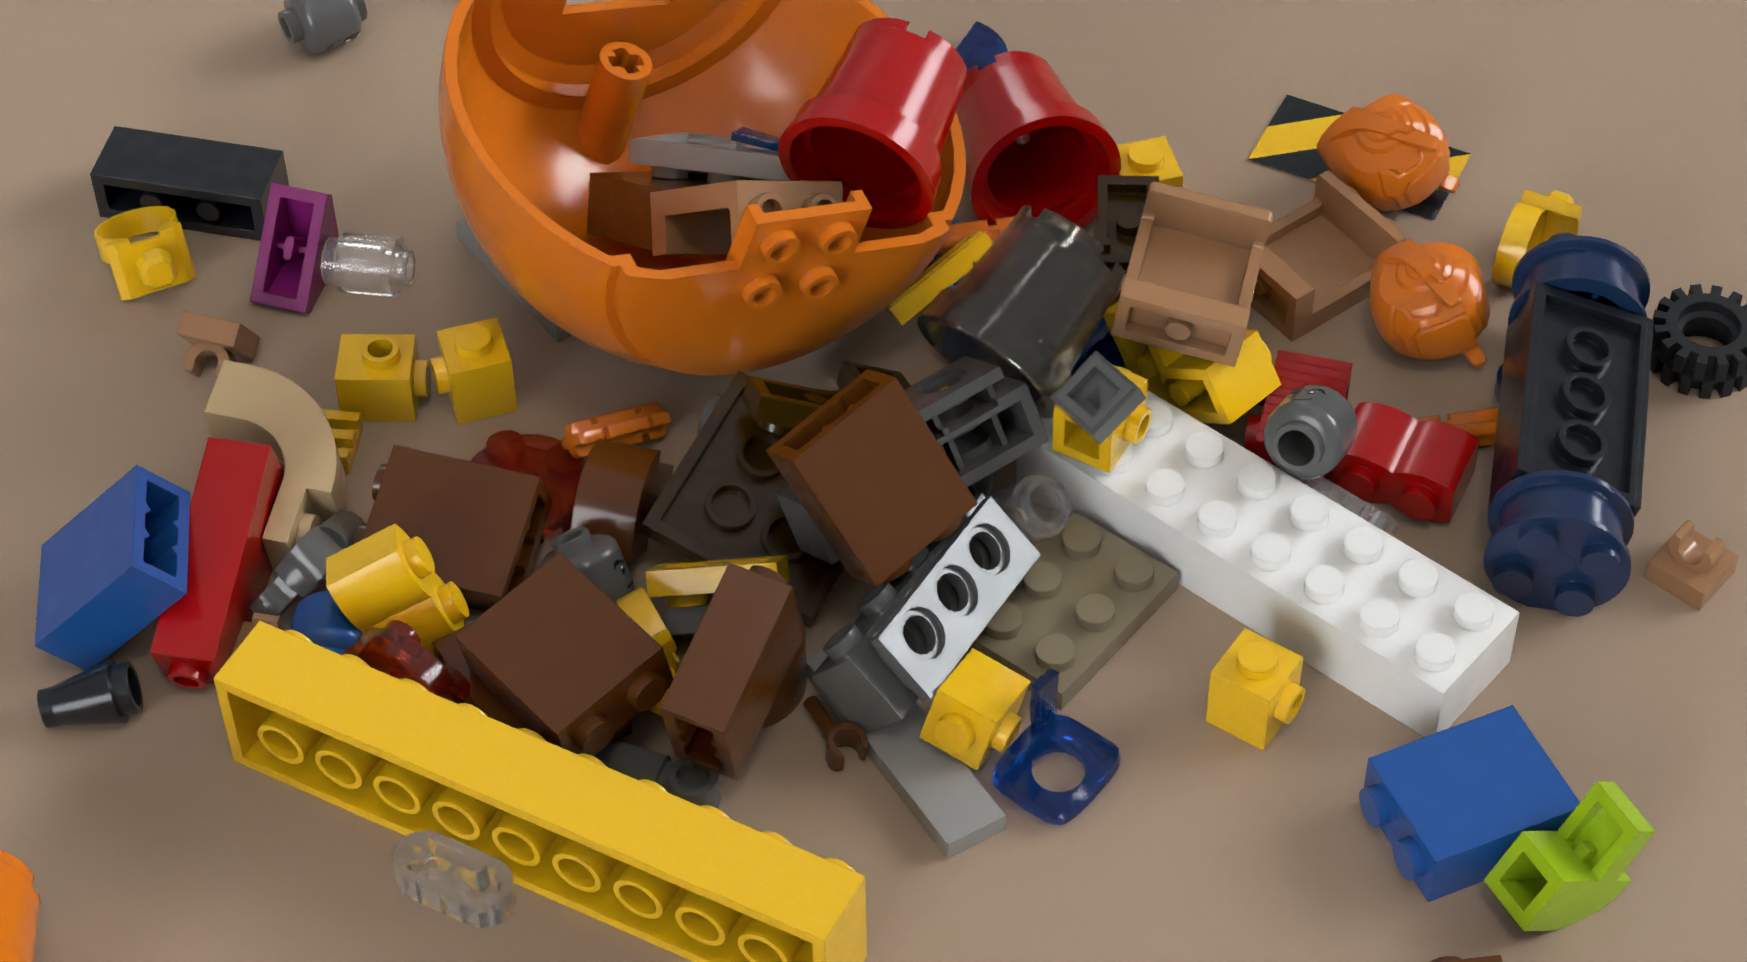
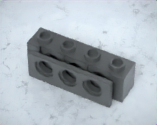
M964 356L905 389L906 394L967 487L1049 441L1027 384L1003 376L1000 366ZM945 386H948L947 388H945V389H943V390L937 391V390H939V389H941V388H943V387H945ZM790 485L775 493L799 549L829 564L839 561V558Z
M983 493L974 496L978 504L962 516V523L954 533L942 540L931 542L912 558L910 568L903 575L893 581H887L872 588L857 605V608L862 612L857 620L841 628L824 645L823 651L828 656L811 678L851 723L860 726L866 734L902 720L918 698L922 702L931 699L1041 555L991 496L986 498Z

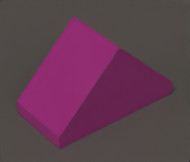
M271 183L250 302L310 314L342 256L331 194Z

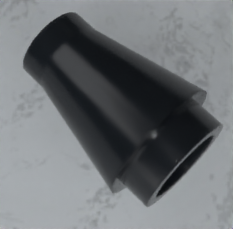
M109 658L52 687L40 689L37 692L39 712L47 728L61 725L127 723L129 715L143 711V695L140 681L130 661L116 663L112 658Z

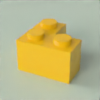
M1118 302L1102 312L1110 332ZM1246 330L1235 367L1113 336L1127 369L1134 374L1148 379V391L1202 423L1232 424L1282 385L1272 364L1271 352L1261 339L1258 330Z

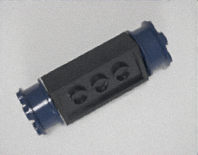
M1558 233L1551 236L1548 241L1529 250L1517 263L1513 273L1512 292L1514 301L1510 307L1506 332L1487 514L1488 526L1492 535L1484 549L1483 564L1486 575L1498 593L1528 607L1556 610L1567 616L1579 617L1587 615L1594 607L1616 597L1624 589L1630 577L1631 556L1627 545L1633 535L1634 517L1641 509L1654 320L1647 318L1645 311L1650 297L1649 274L1636 255L1625 247L1606 239Z

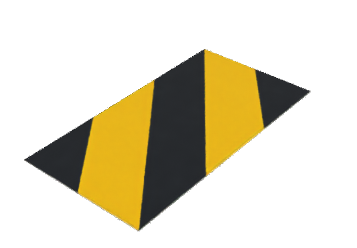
M1286 95L1248 160L1316 182L1318 175L1327 170L1329 171L1317 151V143L1326 129L1344 113ZM1448 147L1450 150V170L1448 174L1458 179L1471 154ZM1436 189L1419 204L1401 211L1435 221L1450 193Z

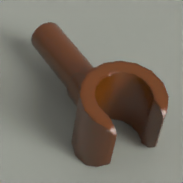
M817 696L808 697L804 701L803 706L818 725L827 741L825 760L828 767L833 771H842L844 769L845 758L839 747L843 746L853 748L858 753L859 758L864 761L868 743L866 732L854 723L845 722L839 724L835 722Z

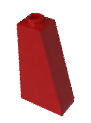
M208 437L190 503L187 594L159 616L150 649L151 656L164 676L167 677L168 681L177 686L200 690L204 689L207 683L215 684L213 678L230 658L243 622H252L254 611L250 606L266 589L273 569L263 544L262 536L284 477V470L271 445Z

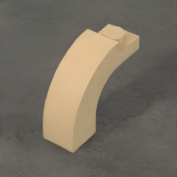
M224 360L204 411L213 438L271 445L284 469L282 484L262 536L272 569L275 571V568L281 563L287 553L316 525L319 527L321 522H325L340 510L346 509L347 483L345 472L330 424L322 409L303 388L281 374L266 368Z

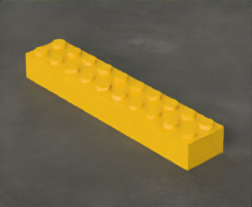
M259 621L213 678L233 761L690 961L864 962L867 957L866 876L857 873L850 865L839 859H824L793 846L786 838L775 832L755 830L730 819L718 808L691 803L668 793L661 785L654 781L634 779L608 768L601 760L585 753L575 754L551 744L533 730L527 728L516 729L487 717L484 712L471 704H457L428 692L425 687L408 678L397 679L371 668L365 661L355 655H340L314 644L305 635L295 630L283 631Z

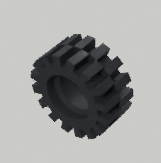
M1701 284L1690 285L1688 295L1680 287L1671 292L1670 299L1664 296L1659 301L1657 310L1655 309L1653 315L1650 369L1653 374L1662 371L1660 382L1667 387L1675 381L1679 382L1678 393L1687 396L1691 388L1700 389L1699 398L1710 399L1712 389H1717L1720 398L1731 396L1733 386L1739 392L1747 387V304L1740 306L1743 295L1733 291L1728 298L1721 296L1723 287L1712 285L1710 293H1703ZM1705 336L1719 341L1724 346H1703L1691 341L1687 337Z

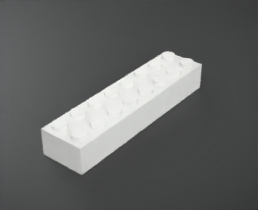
M1147 390L1146 407L1152 409V419L1145 437L1138 445L1131 443L1110 473L1052 450L1054 402L1051 401L1039 412L1049 441L1017 459L1016 483L1069 516L1076 511L1178 571V584L1263 637L1303 656V662L1422 736L1427 737L1448 729L1510 662L1519 611Z

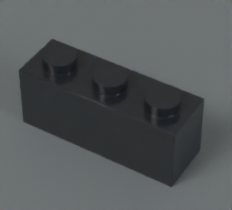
M114 126L90 173L100 217L110 218L122 212L140 207L168 206L175 210L182 229L261 241L271 183L289 186L282 150Z

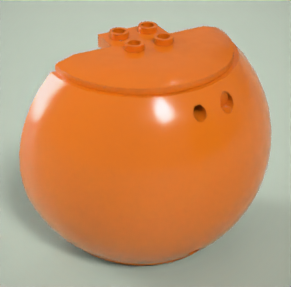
M460 0L455 7L442 53L438 97L440 134L448 175L468 226L494 267L511 287L549 321L590 346L630 362L701 376L737 374L738 371L746 373L783 364L829 345L884 310L920 276L937 254L950 231L949 226L961 201L966 176V150L957 113H955L941 154L943 174L933 206L929 214L922 221L909 227L900 229L866 227L865 225L873 208L863 191L856 190L850 191L846 202L767 213H763L759 204L747 205L728 255L653 256V251L587 234L590 173L652 171V166L630 163L632 138L686 131L779 142L781 135L799 107L809 99L816 97L859 25L876 18H889L869 0H612L565 5L567 0Z

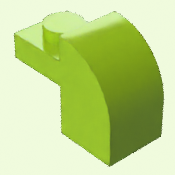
M1597 781L1557 831H1522L1484 878V882L1524 932L1562 929L1605 907L1632 882L1624 870L1656 831L1614 781Z

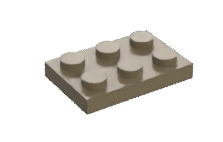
M1076 511L1037 548L1041 554L967 650L969 653L974 648L1031 681L1028 687L1029 691L1060 710L1069 703L1178 589L1179 580L1178 571Z

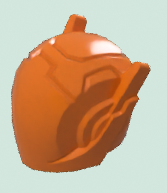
M1390 94L1371 102L1364 108L1351 107L1326 129L1317 143V151L1329 171L1344 184L1353 187L1361 198L1376 210H1403L1419 204L1436 189L1455 193L1460 184L1456 177L1448 174L1450 170V150L1447 137L1441 126L1428 111L1405 95Z
M1412 238L1385 249L1372 265L1369 292L1373 323L1385 343L1396 352L1414 359L1430 361L1462 354L1474 368H1479L1485 364L1487 359L1478 345L1477 337L1488 325L1490 305L1480 266L1474 256L1455 244L1445 242L1416 244Z

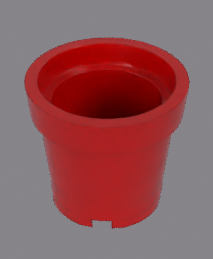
M876 18L859 25L816 97L809 99L799 107L778 143L779 160L790 181H842L843 202L847 201L850 191L862 190L873 208L865 226L878 229L909 227L922 221L929 214L942 179L943 165L941 154L967 81L966 65L962 57L949 42L930 30L926 38L906 31L910 22L897 18Z
M1008 51L994 55L996 62L980 70L975 65L967 71V81L964 85L963 96L956 110L966 150L965 183L974 212L978 220H987L988 225H995V218L1012 216L1020 218L1024 230V241L1031 245L1045 244L1063 239L1081 230L1097 217V175L1119 176L1121 158L1118 147L1097 117L1076 103L1045 59L1033 53L1023 51Z

